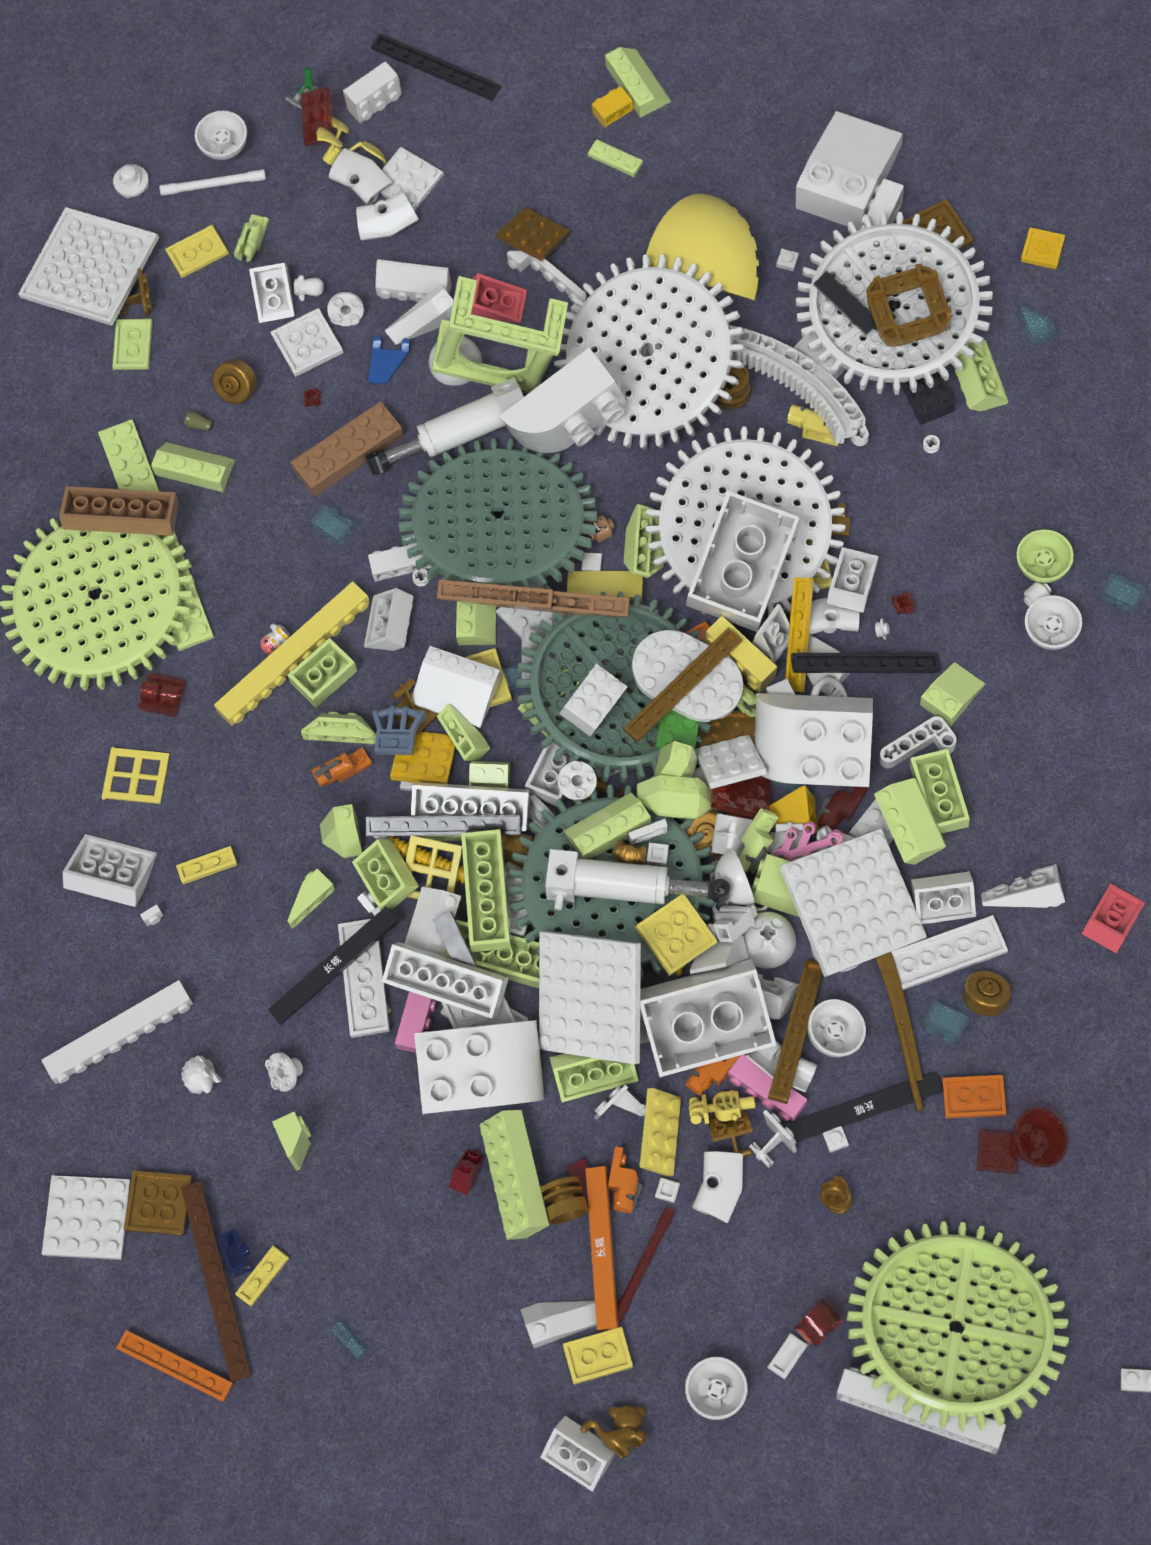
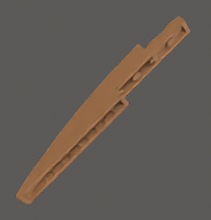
M439 580L437 599L561 614L628 618L630 598L558 592L552 589Z

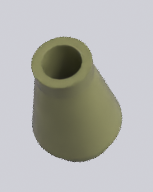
M188 411L184 420V424L188 428L206 430L208 432L213 423L196 411Z

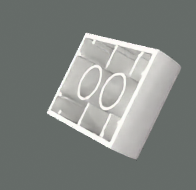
M588 348L499 417L514 438L526 448L536 452L554 453L565 450L574 443L577 446L586 444L595 435L593 428L604 420L607 424L613 423L623 415L625 410L622 406L627 401L616 381L592 350Z
M756 693L754 746L766 768V774L762 776L770 780L791 784L869 787L873 698Z
M536 1020L414 1033L423 1114L545 1100Z

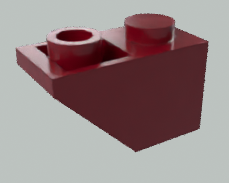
M467 1149L453 1168L449 1188L468 1195L474 1186L485 1155Z

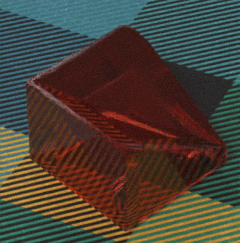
M910 592L891 597V603L897 615L915 613L916 608Z

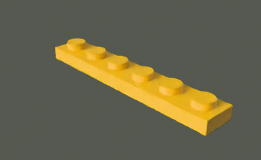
M794 577L785 679L788 680L794 692L805 691L806 673H793L791 654L808 653L814 578Z

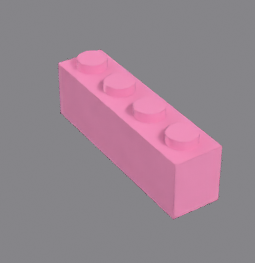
M409 991L395 1040L397 1049L416 1053L414 1033L430 1030L432 1023L430 1015L431 1011L434 1012L436 1009L437 1000Z
M745 1054L741 1055L728 1071V1077H730L729 1080L737 1087L740 1085L746 1089L745 1092L750 1097L754 1096V1099L758 1097L763 1101V1106L769 1110L773 1108L779 1112L778 1116L786 1122L788 1120L791 1122L795 1121L807 1105V1099L794 1089H791L788 1104L769 1100L768 1095L773 1078L748 1059Z

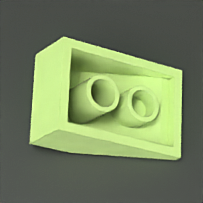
M954 662L921 696L920 705L933 715L943 718L949 726H952L984 687L985 683Z

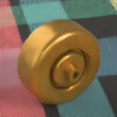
M230 359L220 364L214 370L212 376L214 391L220 399L229 404L235 405L245 402L256 390L257 381L253 370L248 364L238 359Z
M709 810L700 818L692 819L693 824L691 828L685 831L688 837L698 832L703 833V840L694 844L696 851L710 847L711 850L717 812Z
M979 971L971 974L967 978L962 991L965 1005L974 1013L987 1017L997 1016L1005 1012L1012 996L1009 983L1002 976L990 971Z

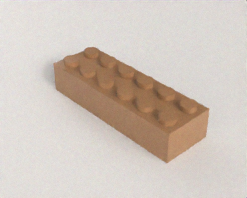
M380 401L291 461L293 471L312 496L316 497L366 463V455L376 450L383 451L403 438L402 427Z
M66 486L59 518L64 530L173 536L179 505L176 492Z

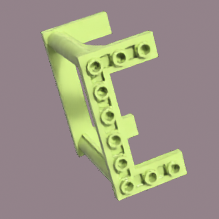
M459 276L450 321L441 320L431 372L490 386L515 377L521 392L529 394L541 385V380L553 356H558L568 302L550 298L543 331H538L472 315L471 310L477 280ZM468 334L528 350L525 367L519 370H508L470 361L461 354L459 347L464 335Z

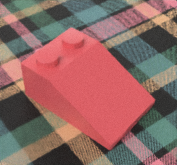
M477 273L472 278L477 280L471 314L493 320L521 323L527 290Z
M1110 883L1082 934L1117 953L1145 902Z

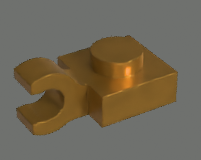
M838 503V507L844 508V514L837 517L832 516V524L845 525V531L832 532L831 536L849 537L850 518L845 517L846 504Z

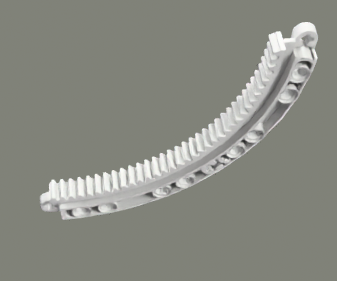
M652 321V325L657 323V321ZM697 322L692 323V328H695ZM730 325V329L736 328V326ZM672 328L667 330V334L672 332ZM744 329V334L732 337L733 344H743L746 347V351L733 352L732 360H739L745 366L749 365V369L755 367V372L761 370L762 375L768 373V378L774 376V381L779 379V384L785 383V387H790V391L796 390L795 395L801 394L800 399H806L805 403H810V408H814V412L818 413V417H822V422H826V427H829V433H832L835 443L843 444L844 438L849 437L853 444L857 446H863L868 442L869 433L865 426L866 419L859 406L847 390L814 360L774 338L748 329ZM707 332L706 336L710 337L712 332ZM643 335L642 340H646L647 335ZM683 338L681 342L686 343L687 338ZM645 344L641 351L642 356H651L654 352L653 345ZM662 344L657 345V350L662 348ZM698 347L696 352L700 353L702 351V347ZM637 350L633 351V356L637 354Z

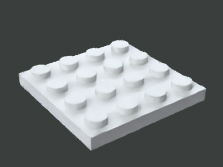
M52 1175L42 1255L122 1260L125 1239L124 1223L131 1180Z

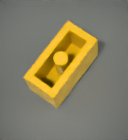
M621 86L611 90L607 95L596 99L592 103V112L604 128L633 110V100Z

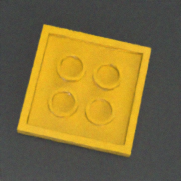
M421 731L416 735L413 755H395L390 774L391 780L412 783L448 784L456 746L447 734Z

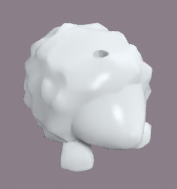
M202 1055L191 1058L182 1067V1081L191 1093H209L214 1082H221V1078L215 1073L213 1063Z

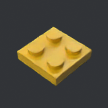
M1029 228L1021 262L1057 269L1065 235Z

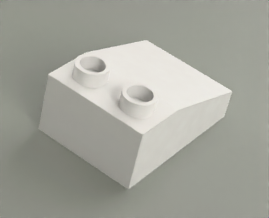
M836 111L809 157L796 185V209L845 226L852 222L856 229H861L863 225L861 224L864 214L869 212L870 200L875 199L876 187L878 184L881 185L883 179H887L902 146L903 133Z

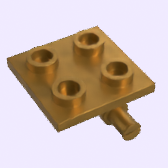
M137 268L140 293L127 297L119 312L121 317L126 316L125 307L142 303L146 317H149V310H152L146 274L142 275L141 268Z
M410 678L404 684H400L391 696L394 700L401 697V702L396 707L409 706V708L419 712L421 710L426 712V718L420 724L416 732L417 735L437 718L438 713L414 705L411 699L413 692L409 694L408 690L415 685V681ZM402 715L395 716V719L399 723H401ZM408 717L407 729H410L413 724L414 717Z
M741 1110V1118L735 1121H720L716 1118L715 1114L709 1116L708 1126L713 1142L731 1137L734 1152L731 1153H741L743 1158L752 1156L750 1147L738 1151L735 1136L753 1132L746 1110Z

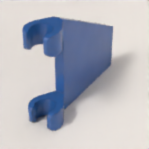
M374 336L368 383L386 384L409 354L410 339L403 338L402 349L398 351L381 349L383 342L381 336Z

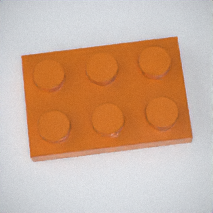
M1003 1075L942 1078L945 1119L1006 1116Z

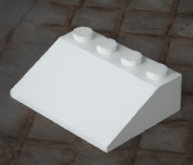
M429 646L411 699L415 706L438 714L447 704H451L473 726L481 728L502 680L501 672L499 669Z
M85 834L63 870V888L136 907L144 893L157 853Z

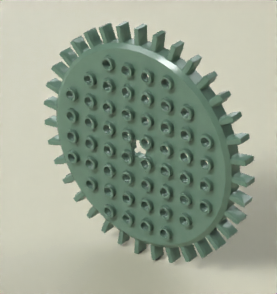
M491 439V449L481 450V445L477 440L474 441V452L466 453L462 445L458 446L459 457L452 459L446 451L443 452L445 464L441 467L433 460H430L429 469L433 472L431 475L421 470L417 472L418 480L422 481L423 485L412 482L408 484L409 492L417 495L416 497L402 496L403 505L413 506V509L399 508V517L412 519V521L399 522V531H413L412 534L401 536L402 545L416 543V546L407 549V556L410 559L422 554L423 557L415 561L416 569L420 570L430 564L432 568L427 571V579L430 581L440 573L444 576L441 580L531 588L530 584L537 582L542 589H547L545 578L549 575L558 583L562 581V574L558 570L560 567H564L571 573L574 572V563L569 560L571 556L581 561L585 559L584 551L577 549L578 545L591 549L592 539L583 537L582 533L596 534V525L584 524V521H597V511H584L583 509L594 508L595 497L581 499V497L591 494L590 485L576 487V485L583 482V474L579 473L569 477L568 474L573 471V463L569 462L562 468H559L557 466L560 463L559 453H556L550 460L544 458L546 453H529L530 449L523 446L522 451L514 449L513 439L508 440L507 449L498 448L496 439ZM493 510L494 512H501L503 510L504 514L502 518L495 519L491 512Z
M601 592L600 595L606 596L605 592ZM618 592L617 597H624L623 592ZM636 594L634 597L633 606L629 605L628 618L572 614L564 618L561 613H552L553 619L557 622L554 627L542 619L539 627L547 633L546 636L542 638L531 632L529 640L539 647L537 651L523 647L521 654L533 659L532 665L518 663L517 671L530 673V679H517L516 687L529 688L530 694L518 696L517 702L518 704L532 703L533 709L523 712L522 718L523 720H528L536 717L539 721L538 724L531 727V735L538 734L542 730L548 735V737L543 739L540 747L545 749L554 742L560 747L555 752V761L562 758L566 752L573 757L570 762L580 760L588 764L592 769H594V766L604 768L602 777L603 781L606 782L610 777V769L620 770L621 783L626 782L627 770L636 769L639 781H643L645 777L643 767L651 765L655 773L660 749H655L659 723L638 743L623 731V728L644 709L639 704L643 703L646 707L652 701L651 698L638 688L629 665H632L633 656L642 640L651 635L647 634L646 630L652 631V634L664 630L681 632L687 622L685 618L681 619L675 626L668 620L672 616V608H668L663 616L654 613L657 608V600H653L650 603L648 610L639 607L641 602L639 594ZM593 623H598L599 627H594ZM619 627H625L626 630L622 631ZM696 630L691 632L689 636L697 639L699 633ZM582 633L585 637H579L578 634ZM605 637H610L611 640L607 641ZM635 640L638 644H632L631 641ZM564 644H569L570 647L566 648ZM595 647L597 651H592L590 648ZM617 651H622L623 654L619 655ZM554 654L555 658H550L549 655ZM576 658H581L582 661L578 662ZM607 661L609 665H604L602 662ZM598 664L611 675H619L621 679L618 680L625 684L627 688L617 700L618 704H614L593 734L589 736L559 713L588 676V671H591ZM566 668L568 671L562 672L561 669ZM546 679H552L553 682L548 683ZM579 682V686H574L573 683ZM631 689L633 693H628L626 690ZM559 693H564L565 696H564V697H560L558 694H559ZM548 703L550 707L546 708L543 704ZM624 714H629L631 717L626 718ZM560 717L562 721L558 722L556 721V718ZM699 721L698 729L708 733L711 725ZM613 724L616 728L611 729L609 725ZM568 732H573L574 736H569ZM599 735L601 736V739L598 740L595 738V736ZM697 736L696 746L699 747L702 739ZM622 739H627L628 743H623ZM653 742L655 746L651 747L648 743ZM611 749L614 753L609 754L607 750ZM634 753H639L640 756H634Z
M608 785L607 798L598 799L595 789L590 795L591 800L583 803L581 800H573L575 806L568 809L558 799L556 800L557 809L561 813L555 818L547 810L541 811L543 819L548 822L543 829L533 822L529 824L530 830L537 834L535 840L531 841L526 837H520V844L529 848L528 854L523 855L513 852L512 855L514 861L524 863L523 870L509 869V877L522 879V885L508 887L509 895H523V901L514 902L510 906L512 912L526 909L527 916L516 921L518 928L528 924H532L534 928L533 931L524 937L526 943H530L537 937H540V932L542 931L555 932L558 928L562 930L561 933L641 943L640 981L644 980V971L641 966L649 963L657 975L660 974L661 966L657 961L658 959L635 929V926L639 924L635 920L637 918L645 920L654 914L655 911L676 899L680 894L669 893L668 896H665L664 905L635 902L634 905H629V901L591 898L590 902H585L584 899L586 897L575 896V902L563 901L562 910L554 908L555 900L541 898L542 894H546L545 885L549 858L545 857V854L550 853V849L563 850L564 846L570 847L568 851L576 852L565 835L564 830L620 798L614 797L613 785ZM626 786L624 796L632 793L631 786ZM645 807L651 816V824L665 819L668 824V832L631 846L636 848L643 846L647 849V854L649 843L674 845L676 848L668 850L666 866L647 864V854L644 865L668 867L667 876H670L671 881L672 879L676 881L688 879L691 882H705L708 884L709 881H702V874L715 872V864L700 865L699 859L711 855L710 847L696 851L694 844L703 840V833L698 832L688 837L685 832L691 828L693 820L687 819L679 825L674 821L676 817L658 816ZM559 829H562V830H563L562 833H560V834L556 833V831H558ZM628 838V839H626V840H624V841H622V842H623V843H627V842H630V841H629V838ZM607 851L595 857V860L618 862ZM681 862L683 866L677 867L676 863ZM535 877L541 878L538 882H535L533 879ZM685 895L704 923H709L710 916L698 912L700 905L714 907L715 902L712 899H707L708 897ZM568 904L573 905V908L567 909L566 906ZM615 907L617 911L611 912L610 909ZM550 911L555 913L553 916H548ZM594 914L599 916L598 919L595 920L591 917ZM576 921L580 922V925L577 927L573 925ZM623 925L624 929L619 930L617 929V926ZM605 932L606 935L604 937H600L599 933ZM539 946V947L537 948V950H536V954H537L539 957H540V946Z

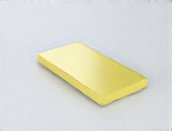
M568 571L567 592L600 595L601 592H605L606 596L617 597L618 592H623L624 597L630 598L629 602H633L636 594L640 595L642 602L643 576L632 574L630 571H574L573 573Z

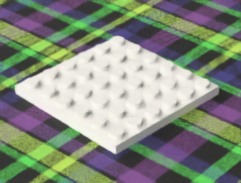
M65 207L18 295L20 298L112 326L138 278L137 268H141L142 271L159 237L153 232Z
M882 829L779 867L824 977L927 938Z
M549 931L540 932V1050L629 1064L640 1063L641 943Z

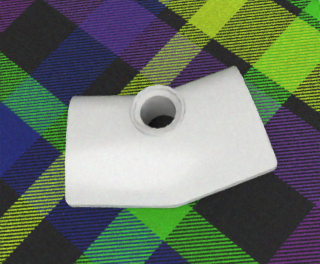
M345 148L335 160L329 173L330 179L350 187L366 205L374 203L379 197L378 192L392 183L371 159ZM355 179H359L358 183L352 184Z
M404 190L385 201L381 200L376 204L356 208L361 240L392 236L419 220ZM384 208H387V211L381 214V211Z
M828 598L812 601L809 635L822 631L833 633L837 628L844 631L858 632L859 611L827 604Z
M776 1041V1046L747 1054L746 1057L773 1078L782 1045ZM801 1058L792 1087L806 1092L818 1065Z
M704 1152L703 1183L692 1205L693 1209L707 1215L710 1214L728 1223L742 1191L743 1154ZM709 1178L716 1179L718 1186L710 1188L707 1185V1180Z

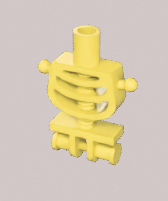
M733 1090L717 1093L711 1105L707 1104L706 1094L702 1095V1101H699L697 1097H692L689 1100V1115L693 1124H699L701 1118H704L705 1124H708L709 1112H715L716 1118L720 1121H735L741 1118V1110L755 1108L754 1096L739 1098L738 1091Z

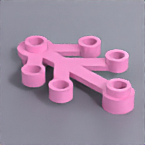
M807 822L803 826L804 832L797 848L790 850L793 840L798 836V830L791 827L785 833L786 839L783 846L777 848L773 852V856L780 858L779 855H783L785 857L784 860L792 862L797 860L794 858L796 856L805 857L814 854L811 851L829 845L833 847L841 844L844 841V835L839 830H832L827 838L807 844L811 834L816 830V825L813 822ZM806 826H811L812 831H809ZM789 832H793L795 836H790ZM832 838H836L838 842H833Z

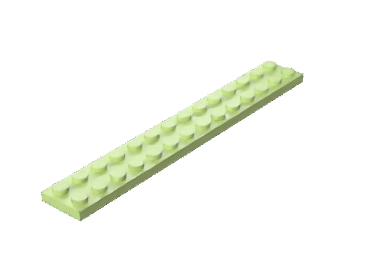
M133 420L98 432L119 489L159 491ZM159 535V537H160L161 539H164V538L167 536V535ZM178 540L168 546L170 551L180 546ZM183 554L175 558L176 563L185 560ZM155 558L151 559L150 563L154 562ZM189 569L180 571V575H190ZM161 574L156 575L155 578H160ZM194 583L182 585V591H192L195 599L181 600V606L189 607L192 614H178L176 620L182 622L186 630L180 631L175 628L171 630L174 639L178 643L177 648L179 651L214 638ZM163 590L161 594H165L167 590Z

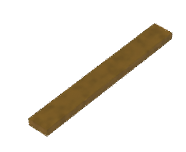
M728 627L623 728V731L638 743L742 643V639Z
M805 960L768 1095L769 1100L788 1104L807 1033L808 1020L813 1011L823 974L817 962Z

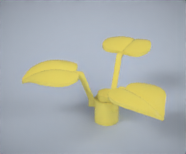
M324 114L323 118L326 122L337 128L338 132L335 137L325 128L319 127L317 139L318 141H327L332 144L323 156V160L333 166L342 151L340 147L343 144L338 139L341 131L348 133L349 129L342 121ZM363 141V143L359 142L349 149L353 151L358 147H363L380 158L386 165L383 153L366 141Z

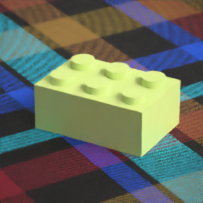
M329 638L292 670L288 677L290 683L317 708L357 672L355 662Z
M377 839L352 861L379 909L384 907L394 909L419 887L391 839Z

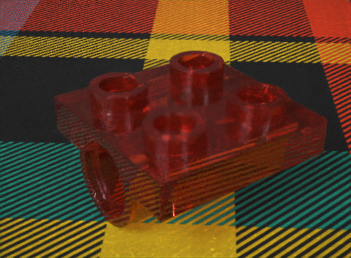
M149 673L147 680H144L141 685L139 710L176 717L186 684L185 680Z

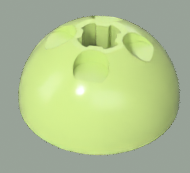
M1037 530L1029 533L1021 540L1017 548V562L1020 570L1026 577L1035 582H1055L1066 575L1073 563L1074 555L1071 544L1063 535L1052 530Z

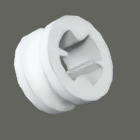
M928 435L923 441L924 450L928 453L937 452L940 447L939 438L935 435ZM931 441H934V445L932 447H929V443H931Z
M416 569L413 572L412 578L415 585L421 587L429 583L426 569ZM422 574V576L426 577H423L424 580L420 581L418 575Z

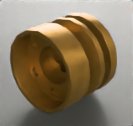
M745 365L743 368H730L729 376H734L740 382L738 385H733L729 382L725 383L722 390L728 392L732 399L729 401L718 396L715 402L720 407L729 410L738 409L749 401L751 388L748 370Z
M578 1177L560 1178L540 1188L544 1204H552L545 1209L549 1224L565 1223L580 1218L589 1212L585 1197H576L582 1192Z

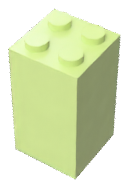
M767 854L765 860L761 859L751 889L755 903L799 917L779 869L781 865L791 861Z

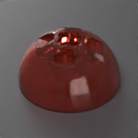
M1032 1108L1024 1112L1016 1120L1012 1130V1144L1017 1155L1025 1163L1038 1168H1047L1057 1165L1064 1158L1068 1148V1136L1064 1124L1056 1114L1045 1108Z

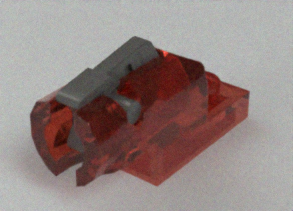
M855 786L851 795L838 790L832 797L825 798L817 817V825L821 828L828 826L830 829L835 830L843 819L850 822L868 792L869 787Z

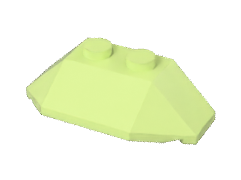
M637 504L626 527L624 564L632 574L648 578L664 566V564L660 566H654L653 564L656 558L664 556L663 549L649 550L648 548L649 543L660 541L659 533H646V526L659 525V519L646 516L647 509L653 508Z
M337 712L322 713L301 730L304 740L375 744L376 733L361 716L355 713H348L347 715Z
M658 775L637 784V798L647 809L658 816L698 819L714 808L713 790L699 778Z

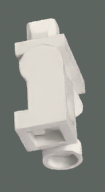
M737 904L722 906L719 908L720 912L715 914L716 922L706 926L715 938L718 936L719 942H734L749 927L755 925L754 918L757 916V911L754 905H748L747 907H741Z

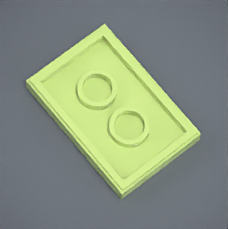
M116 319L113 370L149 369L152 319Z

